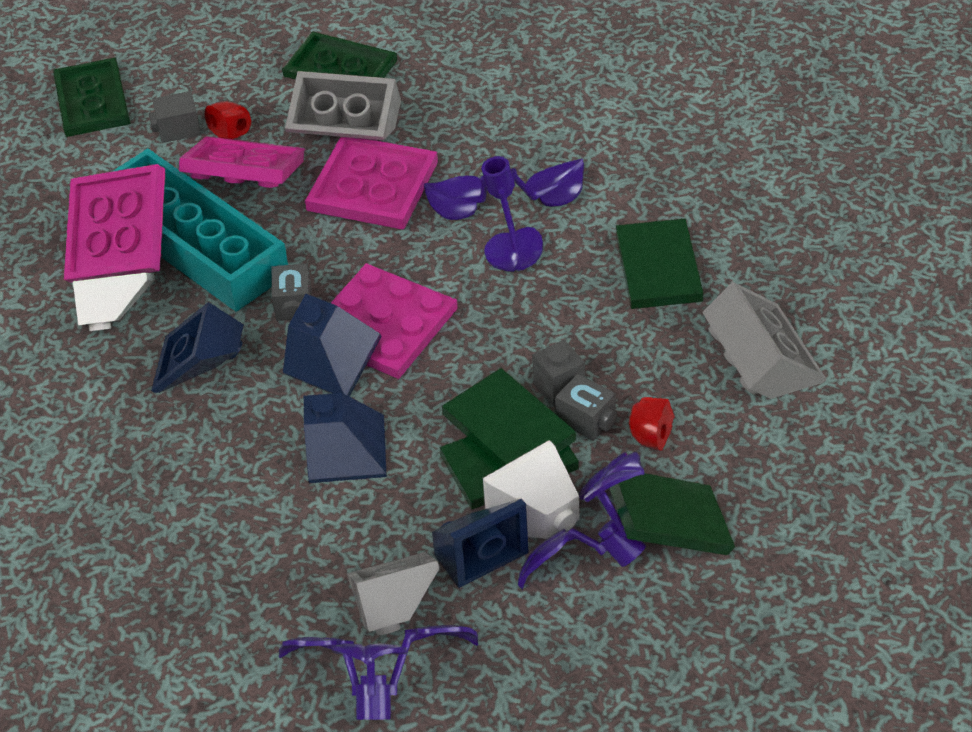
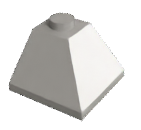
M426 552L347 573L361 619L368 632L375 630L376 635L389 634L401 629L399 623L411 619L439 570L436 559Z

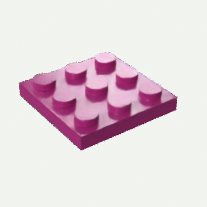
M206 136L180 157L179 172L190 173V177L195 179H209L211 176L224 177V181L228 183H243L245 180L258 181L259 186L273 188L283 184L304 162L305 148Z
M340 137L305 200L306 210L404 230L425 189L424 184L428 183L438 163L437 152L370 139Z
M155 164L72 178L70 180L64 269L65 281L73 283V281L160 271L165 168Z
M367 263L331 302V304L340 307L381 334L382 337L367 366L397 379H400L458 309L456 299Z

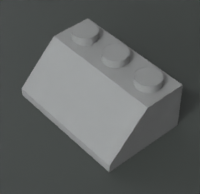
M298 71L285 131L385 140L396 127L401 103L396 80L391 78Z
M732 281L702 312L710 324L708 327L709 332L716 340L721 342L726 350L724 352L726 360L737 368L742 376L739 379L740 383L751 394L756 395L759 393L772 399L824 383L827 380L777 303Z

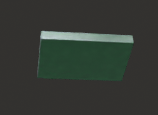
M312 31L282 68V73L284 77L295 80L298 71L385 78L398 59L397 53Z
M116 57L53 70L65 137L131 124Z
M686 218L616 225V239L631 309L703 302L704 293Z
M502 368L442 405V414L500 467L509 464L549 440L554 444L558 453L576 441V431Z
M468 437L441 446L440 456L471 510L484 506L483 478L502 467ZM567 446L558 453L568 473L579 469V461L570 446Z
M645 473L609 488L628 539L721 555H729L735 548L711 485Z

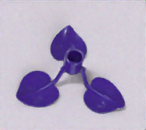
M495 156L487 159L482 164L483 176L480 178L476 176H458L441 182L424 184L430 206L439 215L449 220H459L472 216L477 210V203L485 202L487 190L489 194L500 199L509 233H499L489 239L485 245L484 253L487 261L494 268L514 272L515 270H524L535 264L543 251L542 236L535 228L525 227L515 231L507 197L513 192L515 183L531 200L540 198L541 203L549 207L565 205L576 199L582 190L584 162L583 159H578L544 169L531 176L525 184L517 175L516 169L510 168L509 161L506 158Z
M636 451L629 455L624 452L617 456L606 467L596 472L578 494L579 499L585 500L586 503L597 496L612 519L599 530L598 535L602 538L601 541L598 542L575 529L568 531L562 529L537 546L525 560L518 578V586L522 590L527 577L542 563L557 553L566 542L573 539L580 540L593 547L600 555L608 551L621 567L631 563L643 552L646 545L643 541L627 538L620 516L605 492L606 489L620 482L645 474L640 462V455Z
M459 625L419 627L405 630L402 646L383 643L363 646L361 644H354L353 641L338 638L298 637L282 642L279 649V658L307 646H322L331 649L335 654H342L352 685V696H356V720L391 719V695H397V684L412 642L441 634L459 637L477 646L478 634L471 628ZM385 654H399L390 682L386 684V675H375V659ZM352 657L367 665V676H360V683Z

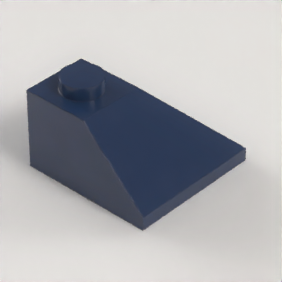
M305 294L288 325L283 373L331 394L344 393L350 397L382 336L379 332L340 307Z
M210 302L206 303L165 336L151 391L160 393L218 367L227 359L232 360L235 358L242 347L240 339L244 324Z
M344 393L304 396V433L309 483L387 477L385 421L383 414Z
M522 498L467 514L455 521L446 522L440 528L432 531L434 555L458 588L529 553L526 503Z

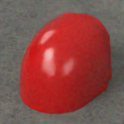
M224 101L208 105L205 108L206 124L219 138H238L246 134L251 127L252 120L249 111L239 104Z
M644 397L632 406L629 429L632 437L641 446L659 451L663 450L672 430V423L675 417L669 399Z

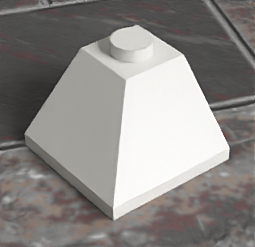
M154 273L73 281L78 325L88 324L89 331L111 329L110 321H118L155 281Z
M550 440L483 478L485 509L521 498L524 500L527 510L528 537L548 539L562 529L570 530L580 520L579 495L554 444Z

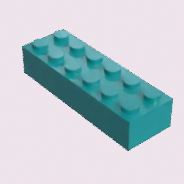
M147 148L113 170L119 171L155 164L165 168L161 258L235 312L272 287V266L288 265L284 242L183 172H179V169Z

